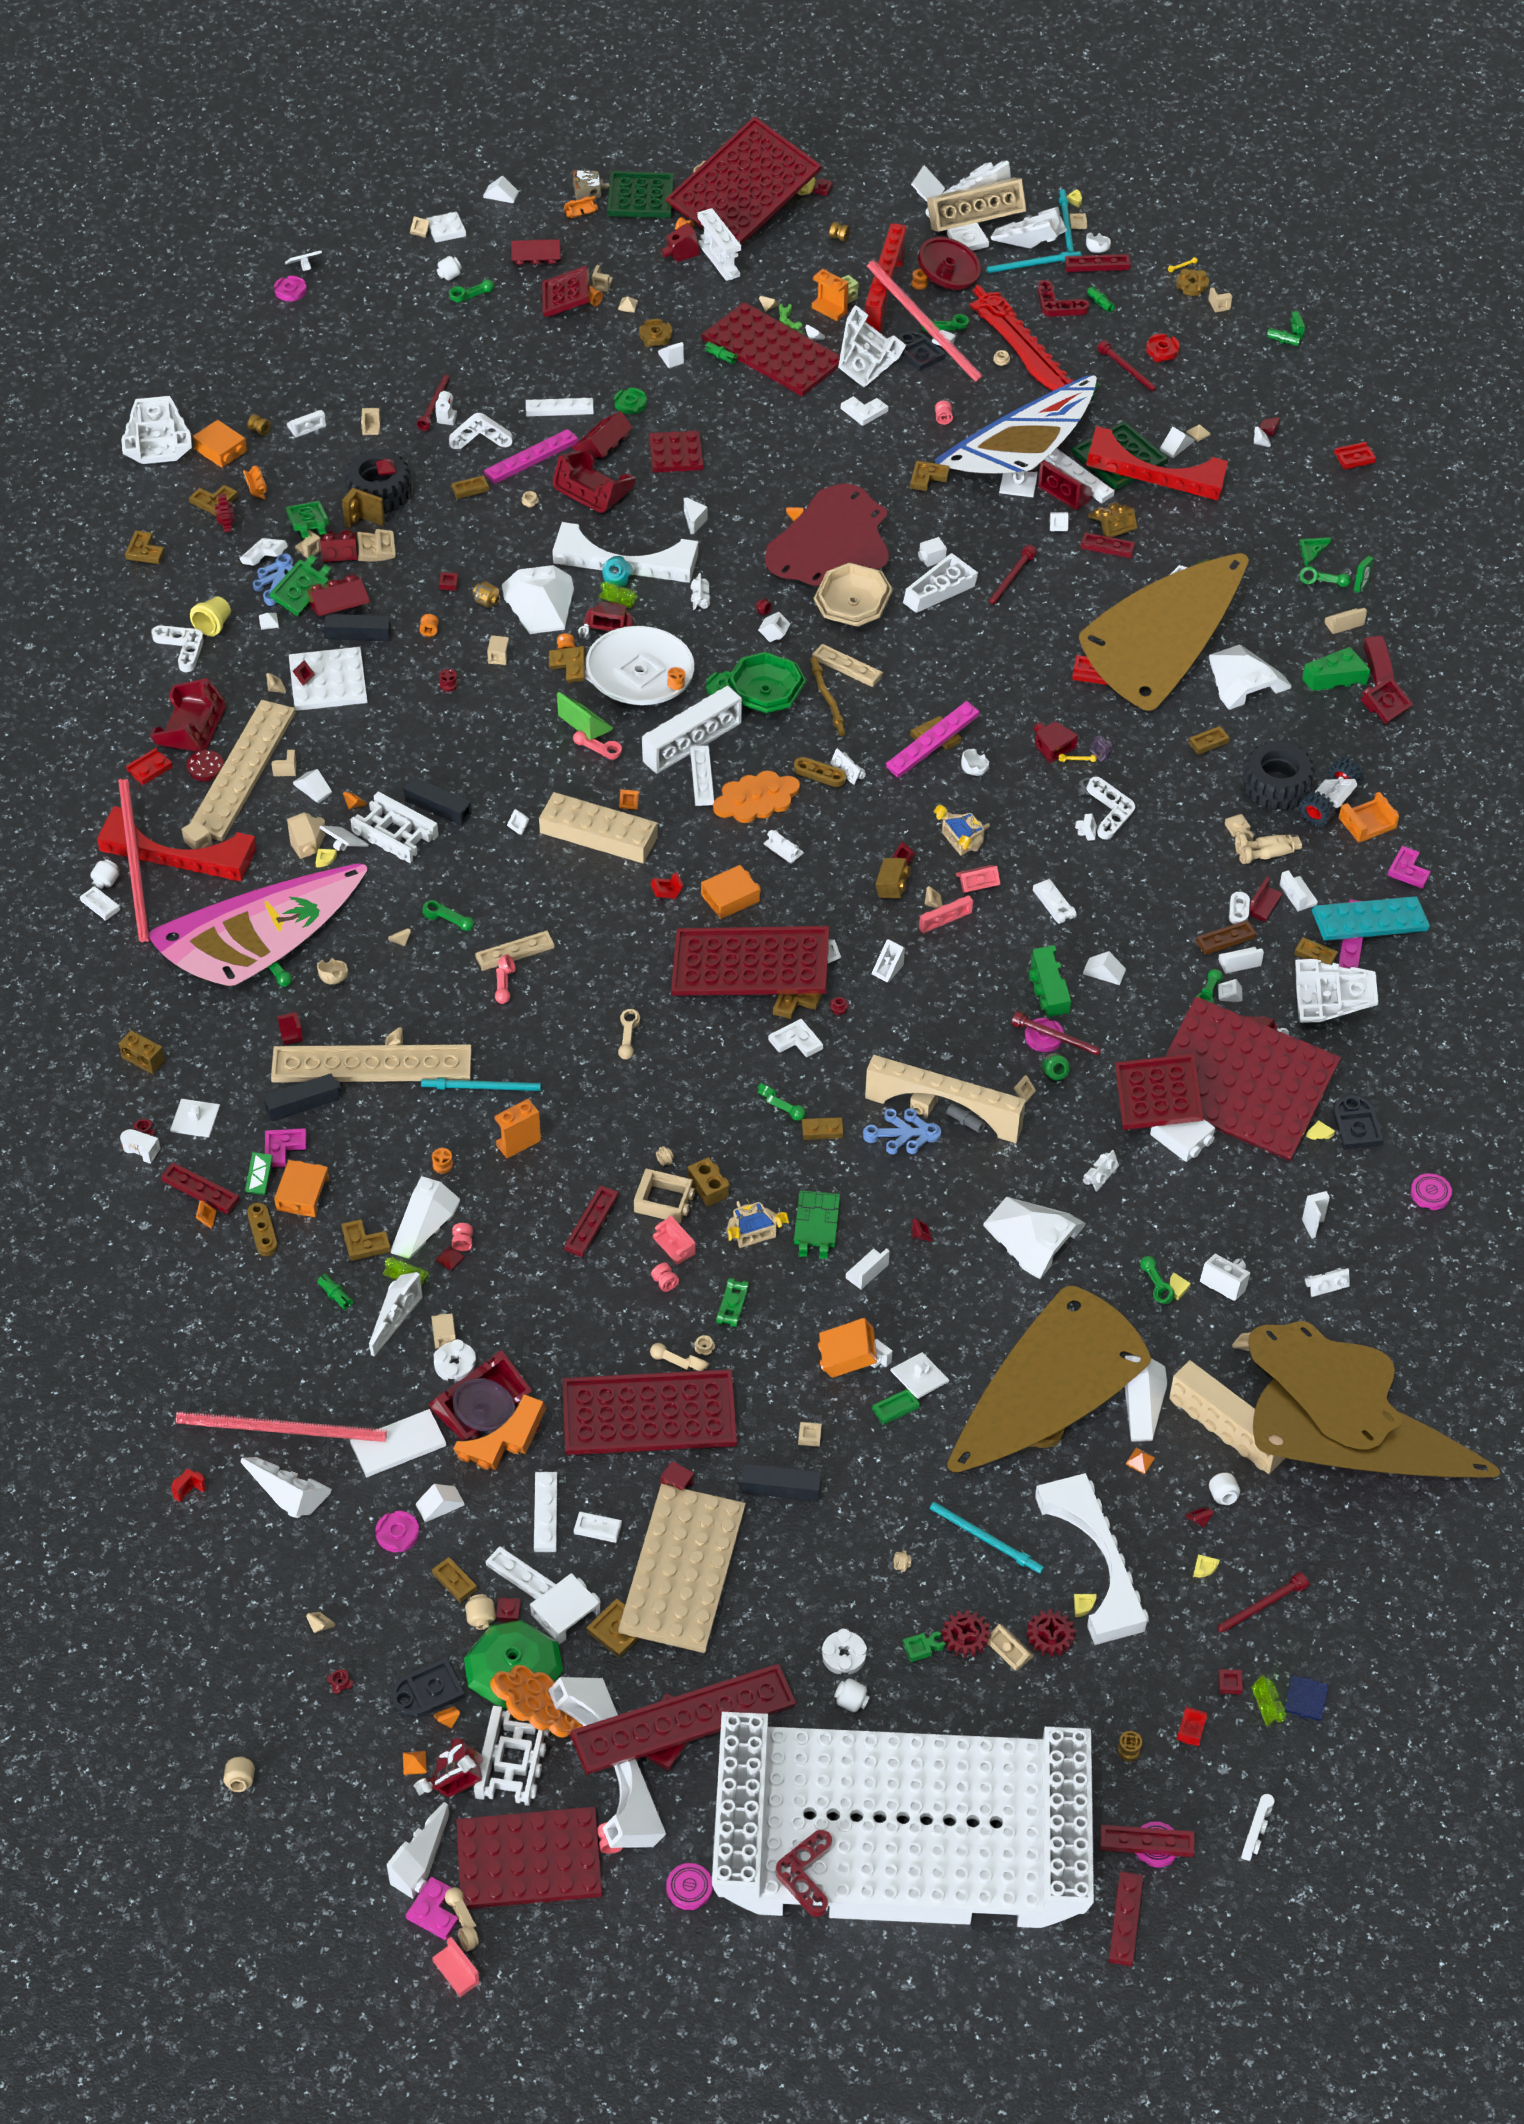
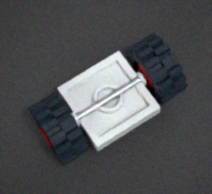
M1344 757L1338 758L1329 768L1328 779L1324 780L1316 791L1309 792L1300 802L1299 812L1303 813L1302 818H1307L1306 822L1310 821L1311 825L1314 826L1316 824L1317 827L1327 824L1335 814V808L1340 807L1345 799L1363 781L1364 773H1362V768H1358L1359 764H1354L1353 759L1349 761L1348 757L1345 759Z

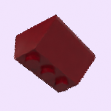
M560 239L511 241L512 262H515V265H525V262H532L533 265H538L542 261H548V264H557V261H561Z
M619 411L601 420L572 448L575 451L585 450L594 459L597 457L601 459L609 453L607 451L609 448L613 449L619 444V439L622 440L629 435L628 431L633 427L624 414Z
M1046 460L1040 463L1038 487L1077 511L1091 500L1092 488Z
M355 575L345 576V579L339 581L338 579H333L325 585L314 584L310 589H307L311 609L318 616L370 602L361 578Z

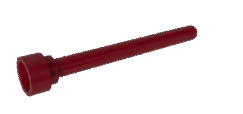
M1103 340L1098 344L1097 351L1102 355H1109L1149 390L1155 391L1156 386L1114 352L1108 341Z
M448 375L443 376L425 415L419 417L416 425L420 430L427 431L431 425L430 418L436 408V401L439 398L440 392L445 390L450 379Z
M1026 545L1024 547L1022 557L990 598L991 604L997 602L1025 563L1036 556L1037 550L1034 546Z
M1017 1011L1013 1017L1012 1025L1015 1027L1024 1028L1026 1026L1095 1055L1101 1053L1099 1047L1029 1020L1025 1013Z
M1302 1572L1294 1574L1288 1584L1219 1624L1217 1627L1218 1631L1221 1633L1227 1631L1292 1591H1303L1309 1587L1308 1579Z

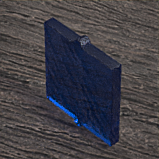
M1292 1676L1284 1712L1299 1715L1301 1718L1307 1717L1321 1721L1328 1685L1315 1682L1311 1678L1304 1679Z

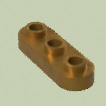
M800 757L794 761V771L798 775L833 787L843 786L846 782V773L842 769L806 757Z
M254 1203L249 1206L247 1215L256 1248L260 1255L271 1256L277 1251L278 1246L268 1209L262 1203Z

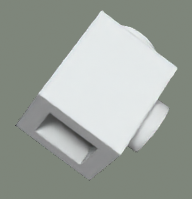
M937 537L920 543L918 556L929 567L938 564L946 558L947 548Z
M777 612L764 619L759 631L769 642L776 639L780 640L785 635L790 623L780 612Z

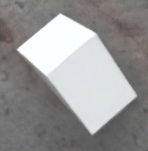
M501 176L488 186L484 193V198L514 203L519 192L504 176Z
M683 342L658 351L668 368L684 363Z
M1172 427L1160 447V451L1174 458L1194 443L1195 439Z
M684 498L685 517L690 534H694L707 521V506L689 498Z
M318 769L306 772L293 782V785L317 803H320L332 794L331 789Z
M887 939L872 971V975L890 982L904 965L905 947Z
M1108 951L1089 958L1083 974L1120 985L1126 969Z
M433 1484L416 1503V1507L425 1523L464 1506V1502L455 1486Z

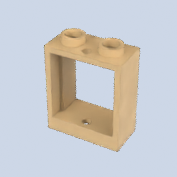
M645 1169L634 1198V1212L665 1220L672 1216L678 1223H681L683 1216L688 1214L689 1200L694 1198L695 1188H692V1179ZM652 1186L683 1193L679 1207L675 1208L647 1201Z

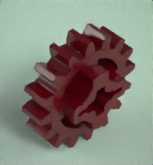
M226 494L218 495L219 504H215L217 523L222 524L224 532H231V523L235 522L232 502H227Z
M1049 1609L1048 1614L1040 1611L1039 1617L1033 1615L1032 1622L1029 1621L1026 1635L1030 1637L1029 1645L1035 1644L1034 1651L1041 1649L1042 1656L1046 1652H1049L1051 1657L1054 1656V1652L1061 1656L1063 1649L1069 1651L1070 1645L1074 1644L1076 1630L1073 1629V1621L1067 1622L1068 1615L1061 1617L1059 1610L1056 1614H1053L1051 1609Z
M966 1610L963 1615L960 1611H957V1617L949 1616V1621L944 1622L942 1636H944L943 1642L948 1644V1651L954 1649L955 1656H958L961 1652L964 1658H967L968 1653L976 1657L977 1650L983 1653V1646L988 1647L989 1645L988 1639L991 1638V1632L989 1631V1623H985L984 1616L978 1618V1612L975 1611L973 1615H970L969 1610Z

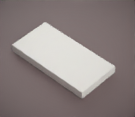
M430 1409L380 1428L379 1432L381 1429L382 1432L383 1429L386 1432L387 1429L386 1442L361 1439L350 1440L366 1477L446 1446V1441Z

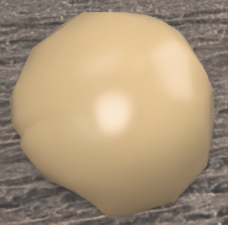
M331 958L328 963L321 960L317 965L319 977L326 984H338L345 980L348 975L347 964L343 961Z

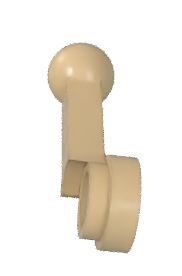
M634 1009L625 1010L620 1017L621 1023L624 1026L622 1046L619 1047L618 1054L622 1059H629L634 1054L631 1046L632 1032L640 1023V1015ZM628 1014L635 1015V1019L630 1022L626 1021L625 1017Z
M655 1343L650 1348V1354L654 1359L668 1360L686 1370H690L692 1367L698 1371H704L709 1365L708 1362L693 1355L684 1359L667 1351L662 1343Z
M452 1887L447 1890L445 1901L453 1907L462 1925V1928L458 1930L459 1941L462 1948L468 1952L475 1949V1946L478 1945V1937L474 1930L476 1924L463 1902V1892L459 1888Z

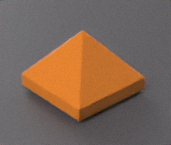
M786 508V514L793 521L803 513V508Z
M620 789L619 808L637 810L639 791Z
M344 791L343 795L348 809L367 805L357 795Z
M201 1200L196 1218L212 1228L217 1210Z
M1136 1448L1126 1462V1465L1145 1475L1155 1457Z
M453 1706L435 1713L434 1717L438 1722L452 1728L460 1712Z
M426 1751L403 1753L404 1775L427 1773Z

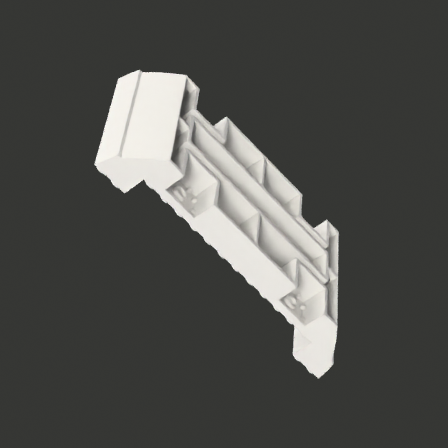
M722 1712L712 1886L719 1897H725L749 1911L759 1915L782 1916L783 1904H801L777 1879L775 1874L776 1864L817 1830H825L832 1836L831 1849L804 1872L826 1895L828 1906H830L829 1918L970 1924L972 1913L1017 1915V1927L1042 1928L1077 1914H1084L1094 1902L1091 1729L1045 1727L1043 1739L768 1727V1714ZM807 1811H812L816 1814V1817L808 1820L803 1815ZM835 1812L840 1817L836 1821H831L827 1818V1815ZM858 1813L863 1819L859 1822H854L850 1816ZM881 1814L885 1816L886 1820L883 1823H877L873 1817ZM904 1815L910 1821L906 1824H900L897 1821V1817ZM926 1816L930 1817L933 1822L930 1825H923L920 1819ZM945 1818H953L956 1824L947 1826L943 1820ZM969 1819H976L979 1825L977 1827H970L966 1822ZM992 1820H999L1002 1823V1827L993 1828L990 1822ZM818 1838L817 1845L813 1848L814 1851L821 1843L825 1846L826 1840L821 1841ZM801 1851L797 1854V1857L801 1861H807L810 1859V1854L806 1851ZM782 1867V1873L788 1872L790 1874L791 1868ZM803 1882L795 1885L798 1892L808 1890L807 1884ZM813 1900V1905H820V1906H821V1905H822V1902L820 1901L819 1903H816V1902Z

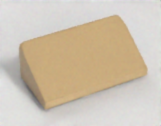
M998 1624L991 1632V1638L988 1639L989 1645L1015 1671L1033 1658L1034 1654L1004 1625Z

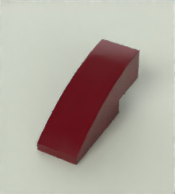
M1383 635L1365 638L1363 649L1368 658L1367 666L1370 669L1374 683L1376 684L1383 678L1384 680L1390 677L1394 679Z

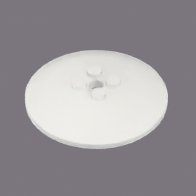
M629 626L610 631L597 639L587 654L586 669L594 686L608 697L628 704L650 705L670 700L688 687L694 674V659L688 647L676 636L653 627ZM673 667H680L686 673L685 686L680 690H673L667 685L668 670Z

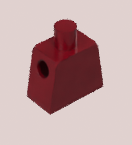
M688 222L666 237L668 246L661 249L664 258L672 256L676 262L700 254L696 233Z
M1039 722L1035 725V745L1050 764L1058 760L1060 754L1066 755L1077 748L1078 735L1060 723L1052 722L1045 726L1042 722Z

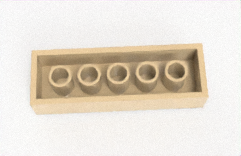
M1015 177L927 198L931 230L938 232L1026 211L1022 179Z
M553 792L539 817L540 833L643 864L658 838L657 822Z
M1190 1360L1174 1375L1169 1397L1173 1404L1188 1412L1190 1417L1201 1422L1207 1430L1217 1434L1224 1443L1238 1450L1241 1456L1247 1457L1257 1468L1264 1470L1268 1474L1285 1459L1284 1457L1263 1453L1256 1447L1253 1435L1255 1409ZM1269 1436V1440L1273 1444H1283V1440L1279 1436Z

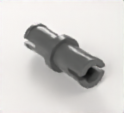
M953 1103L947 1109L946 1114L960 1121L961 1125L968 1126L978 1133L984 1130L986 1122L973 1116L972 1112L965 1111Z

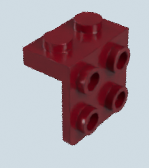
M343 530L341 533L334 534V531H326V534L321 535L322 562L357 560L355 532Z

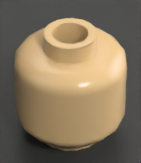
M486 1595L472 1596L466 1603L467 1622L471 1626L482 1630L488 1628L489 1624L495 1621L494 1602Z
M245 1757L230 1759L225 1766L223 1779L225 1785L234 1792H242L250 1788L253 1784L255 1766Z

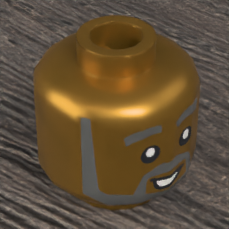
M488 582L478 583L473 590L474 600L486 608L496 605L500 600L499 589Z

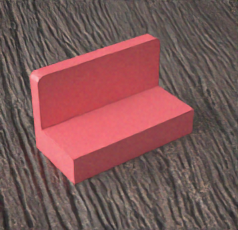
M994 865L956 873V877H960L963 892L1000 885L998 868Z
M450 1937L447 1939L448 1947L432 1957V1960L461 1997L480 1983L479 1974L456 1942Z

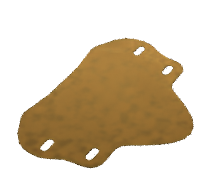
M1298 1321L1287 1325H1263L1255 1328L1249 1334L1248 1344L1255 1363L1287 1390L1327 1437L1355 1449H1371L1380 1445L1390 1431L1402 1425V1416L1387 1400L1395 1369L1389 1356L1382 1351L1358 1344L1330 1341L1312 1324L1305 1321ZM1301 1327L1306 1328L1312 1336H1306L1301 1331ZM1266 1331H1271L1277 1337V1340H1272L1266 1334ZM1382 1412H1388L1394 1418V1421H1389ZM1362 1431H1367L1374 1440H1368Z

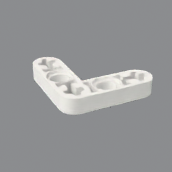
M482 413L472 415L449 436V445L453 449L463 448L479 433L501 447H509L512 444L511 432ZM489 428H494V429H496V431H495V432H489L488 429H489ZM465 429H470V430H472V432H471V433H465L464 430H465Z
M154 627L152 629V637L156 643L183 646L178 659L180 670L183 672L194 670L204 641L203 633L198 629ZM177 634L182 635L180 638L173 637ZM188 649H195L194 652H187Z
M1092 777L1087 785V791L1112 809L1097 830L1100 838L1108 840L1115 835L1132 815L1135 804L1103 779ZM1112 794L1115 800H1110L1106 795ZM1112 816L1119 817L1121 821H1114L1112 819ZM1109 825L1111 827L1110 830L1104 831Z

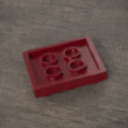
M587 266L542 282V307L545 318L590 302L589 269Z
M700 431L649 433L652 473L703 470Z

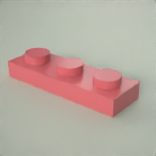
M970 896L959 898L950 904L924 913L920 916L919 929L922 933H925L972 913V898Z

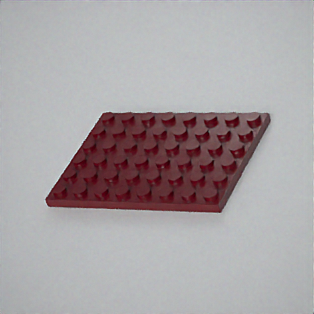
M754 116L666 198V201L702 230H704V226L698 219V212L712 208L740 245H742L822 170V166Z
M1195 997L1165 1056L1194 1053L1203 1119L1221 1132L1289 1161L1292 1160L1341 1061L1340 1056L1199 997Z

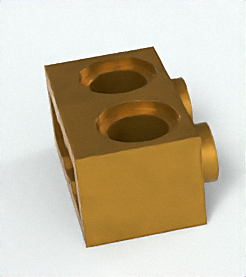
M131 1030L119 1042L121 1057L151 1074H154L165 1062L162 1046Z
M709 1157L687 1167L688 1179H692V1186L707 1207L728 1198L730 1184L725 1177L721 1176L719 1167L716 1163L713 1164Z

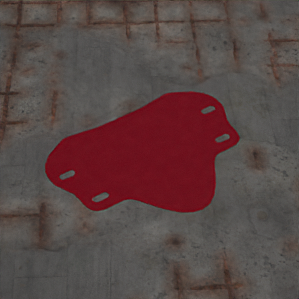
M836 484L817 492L804 512L782 534L767 545L765 555L766 567L770 572L781 578L796 579L813 586L821 584L827 571L847 563L875 570L880 569L887 564L889 553L877 531V526L887 516V510L872 500L864 489L853 484ZM855 492H859V495L856 497V499H851V496ZM875 510L880 511L876 517H871ZM786 565H789L790 569L786 573H782L781 570ZM816 573H821L817 580L812 579Z

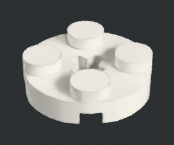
M459 1339L442 1345L434 1353L435 1371L445 1380L449 1378L460 1381L475 1370L476 1355L474 1350ZM452 1359H459L458 1364L450 1362Z
M840 1629L838 1632L828 1636L822 1646L823 1662L833 1673L849 1672V1674H853L859 1671L865 1663L867 1647L862 1638L857 1634L849 1632L847 1629ZM840 1650H848L849 1655L847 1656L844 1654L840 1656Z

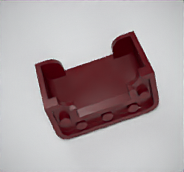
M585 450L559 455L553 477L554 488L597 512L608 511L631 491L635 485L636 477L630 474H623L620 476L619 481H614L593 469L594 458Z
M209 678L175 684L169 694V700L175 709L165 731L161 727L153 728L150 738L156 745L194 752L206 750L225 710L224 698Z
M501 1350L454 1386L436 1397L428 1405L462 1441H471L479 1436L477 1431L515 1403L519 1405L523 1395L529 1394L532 1390Z

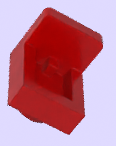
M674 873L670 880L653 878L651 886L656 897L676 899L683 888V883L679 874Z
M187 1468L172 1483L173 1498L181 1502L193 1487L205 1492L207 1488L204 1476L197 1471L193 1472Z
M1186 1707L1176 1740L1189 1745L1199 1746L1207 1713Z

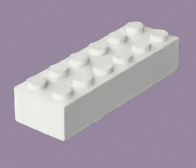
M726 686L708 698H704L696 705L689 707L681 714L674 716L669 721L662 723L654 730L647 732L642 736L643 762L658 774L690 754V747L704 746L741 724L742 698L729 686Z

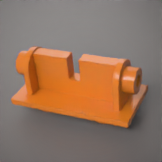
M595 196L584 197L577 201L571 200L565 203L563 212L566 213L567 218L582 216L581 210H583L584 215L595 213L598 210L597 204H594Z
M253 466L249 472L243 470L250 493L255 497L265 500L264 493L267 490V485L262 477L261 469L258 466Z

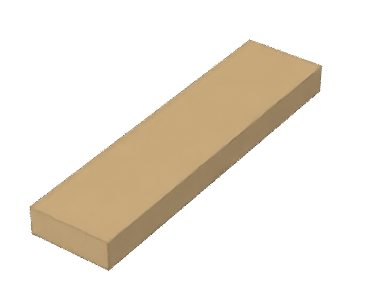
M821 644L812 654V657H817L818 662L871 687H874L883 672L824 644Z
M544 931L477 952L475 955L482 971L499 966L498 960L503 955L509 954L516 961L553 949L554 943L548 931Z

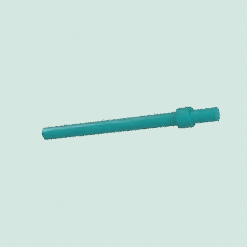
M1061 189L1059 191V205L1062 208L1063 222L1067 229L1065 232L1067 252L1071 253L1074 252L1068 212L1069 200L1066 196V190Z
M1061 252L1059 255L987 267V272L993 273L1057 261L1064 262L1065 256H1081V252Z
M446 1078L421 1080V1087H437V1089L442 1090L446 1088L541 1091V1083L446 1080Z
M933 1502L930 1509L1017 1560L1016 1563L1019 1565L1027 1566L1039 1574L1043 1572L1045 1567L1032 1560L1031 1556L1027 1553H1020L938 1503Z

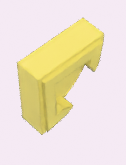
M1076 189L1067 197L1069 203L1080 207L1082 196L1081 192Z
M318 849L316 867H324L331 864L337 857V850Z
M1318 1121L1307 1132L1306 1137L1316 1140V1138L1329 1139L1334 1136L1335 1131Z
M1175 1273L1170 1278V1286L1174 1289V1298L1179 1300L1190 1288L1191 1283Z
M1198 1554L1193 1577L1211 1575L1218 1568L1220 1560Z
M1074 1594L1075 1617L1084 1616L1093 1609L1096 1602V1594Z

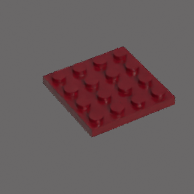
M1194 1053L1115 1062L1123 1130L1203 1121Z

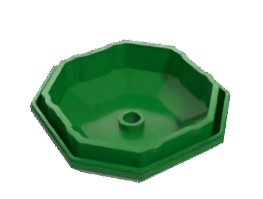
M762 652L741 658L725 684L742 698L741 705L768 714L791 707L806 684V679L796 662L771 653Z
M523 1620L490 1625L464 1657L468 1687L493 1704L502 1707L504 1711L508 1710L506 1701L497 1697L490 1685V1681L496 1673L500 1671L509 1673L514 1666L522 1665L529 1668L533 1673L542 1672L547 1674L555 1682L563 1672L558 1642ZM511 1656L517 1657L513 1660L509 1659Z

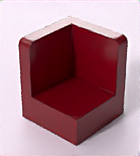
M297 1012L277 1017L284 1046L303 1041Z
M672 1461L661 1475L660 1481L661 1484L683 1490L686 1485L692 1486L694 1484V1473Z

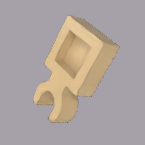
M1242 814L1225 819V826L1233 837L1237 833L1242 832L1249 841H1253L1254 836L1250 832V825Z

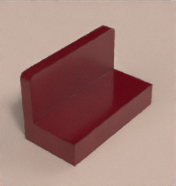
M1266 877L1251 900L1249 916L1265 923L1283 894L1269 887L1271 879L1269 877Z

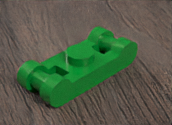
M733 1278L728 1279L716 1323H728L732 1327L738 1326L748 1293L749 1282H737ZM733 1290H740V1294L733 1293Z

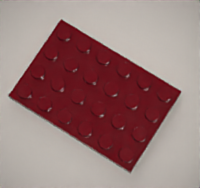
M595 1807L456 1819L460 1890L463 1892V1902L467 1909L602 1897Z

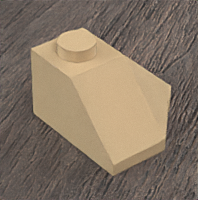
M302 813L287 819L290 842L299 858L302 859L317 853L326 835V832L320 829V826H325V820L321 817H311L308 813Z

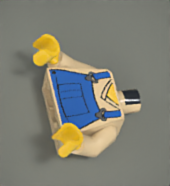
M938 805L935 808L934 813L937 814V819L943 820L942 833L960 856L970 850L977 851L984 841V830L990 827L986 818L977 821L972 813L963 815L951 814L942 805Z
M743 1198L737 1202L738 1208L733 1210V1217L729 1219L726 1233L729 1241L737 1238L738 1246L741 1248L775 1238L776 1225L780 1228L782 1223L788 1224L789 1219L786 1212L776 1214L768 1208H764L759 1202L749 1204L748 1199Z

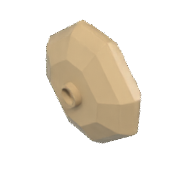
M847 563L826 572L814 597V601L824 618L858 627L881 617L893 590L882 571Z

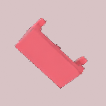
M669 1216L668 1219L655 1227L657 1232L653 1234V1238L676 1265L695 1255L694 1240L672 1216Z

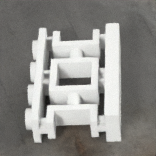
M712 208L698 212V219L704 226V234L701 235L702 240L698 241V245L726 281L740 277V272L734 265V258L738 257L737 252L741 251L740 243Z
M380 792L374 795V802L371 801L369 803L370 811L372 812L366 818L358 814L351 818V828L356 835L362 836L370 843L382 847L385 851L391 852L409 863L413 861V855H417V846L415 844L421 838L430 842L431 839L435 840L438 837L436 822ZM383 813L386 814L384 818L380 817ZM374 822L377 823L374 828L371 827ZM391 823L401 827L395 834L386 830ZM412 829L416 830L413 835L409 833ZM403 838L407 840L404 844L400 842Z
M493 1706L482 1751L484 1760L480 1764L482 1781L474 1786L475 1798L484 1800L485 1796H488L489 1799H493L495 1789L516 1792V1803L522 1801L525 1802V1805L530 1806L531 1798L535 1799L537 1785L534 1784L536 1777L539 1778L541 1774L542 1764H539L540 1757H544L546 1751V1743H543L544 1737L549 1736L550 1730H538L533 1751L532 1741L522 1740L523 1733L535 1735L536 1728L528 1723L511 1721L512 1715L508 1710L504 1712L502 1707ZM504 1721V1730L514 1732L513 1738L500 1736L499 1745H497L501 1724ZM504 1748L525 1750L522 1765L502 1762ZM495 1762L494 1770L505 1773L504 1779L491 1778L488 1787L492 1764ZM528 1767H530L525 1792H523V1782L513 1781L514 1774L526 1776Z

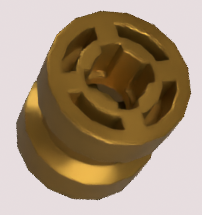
M833 222L829 236L846 242L850 234V226H842L838 222Z
M253 414L248 420L247 428L253 432L257 431L259 435L265 436L270 431L271 422Z
M1127 1731L1121 1735L1118 1755L1122 1760L1133 1762L1138 1759L1142 1747L1141 1736L1134 1731Z

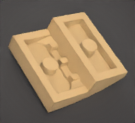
M376 529L375 534L357 532L358 561L372 562L395 558L393 531Z

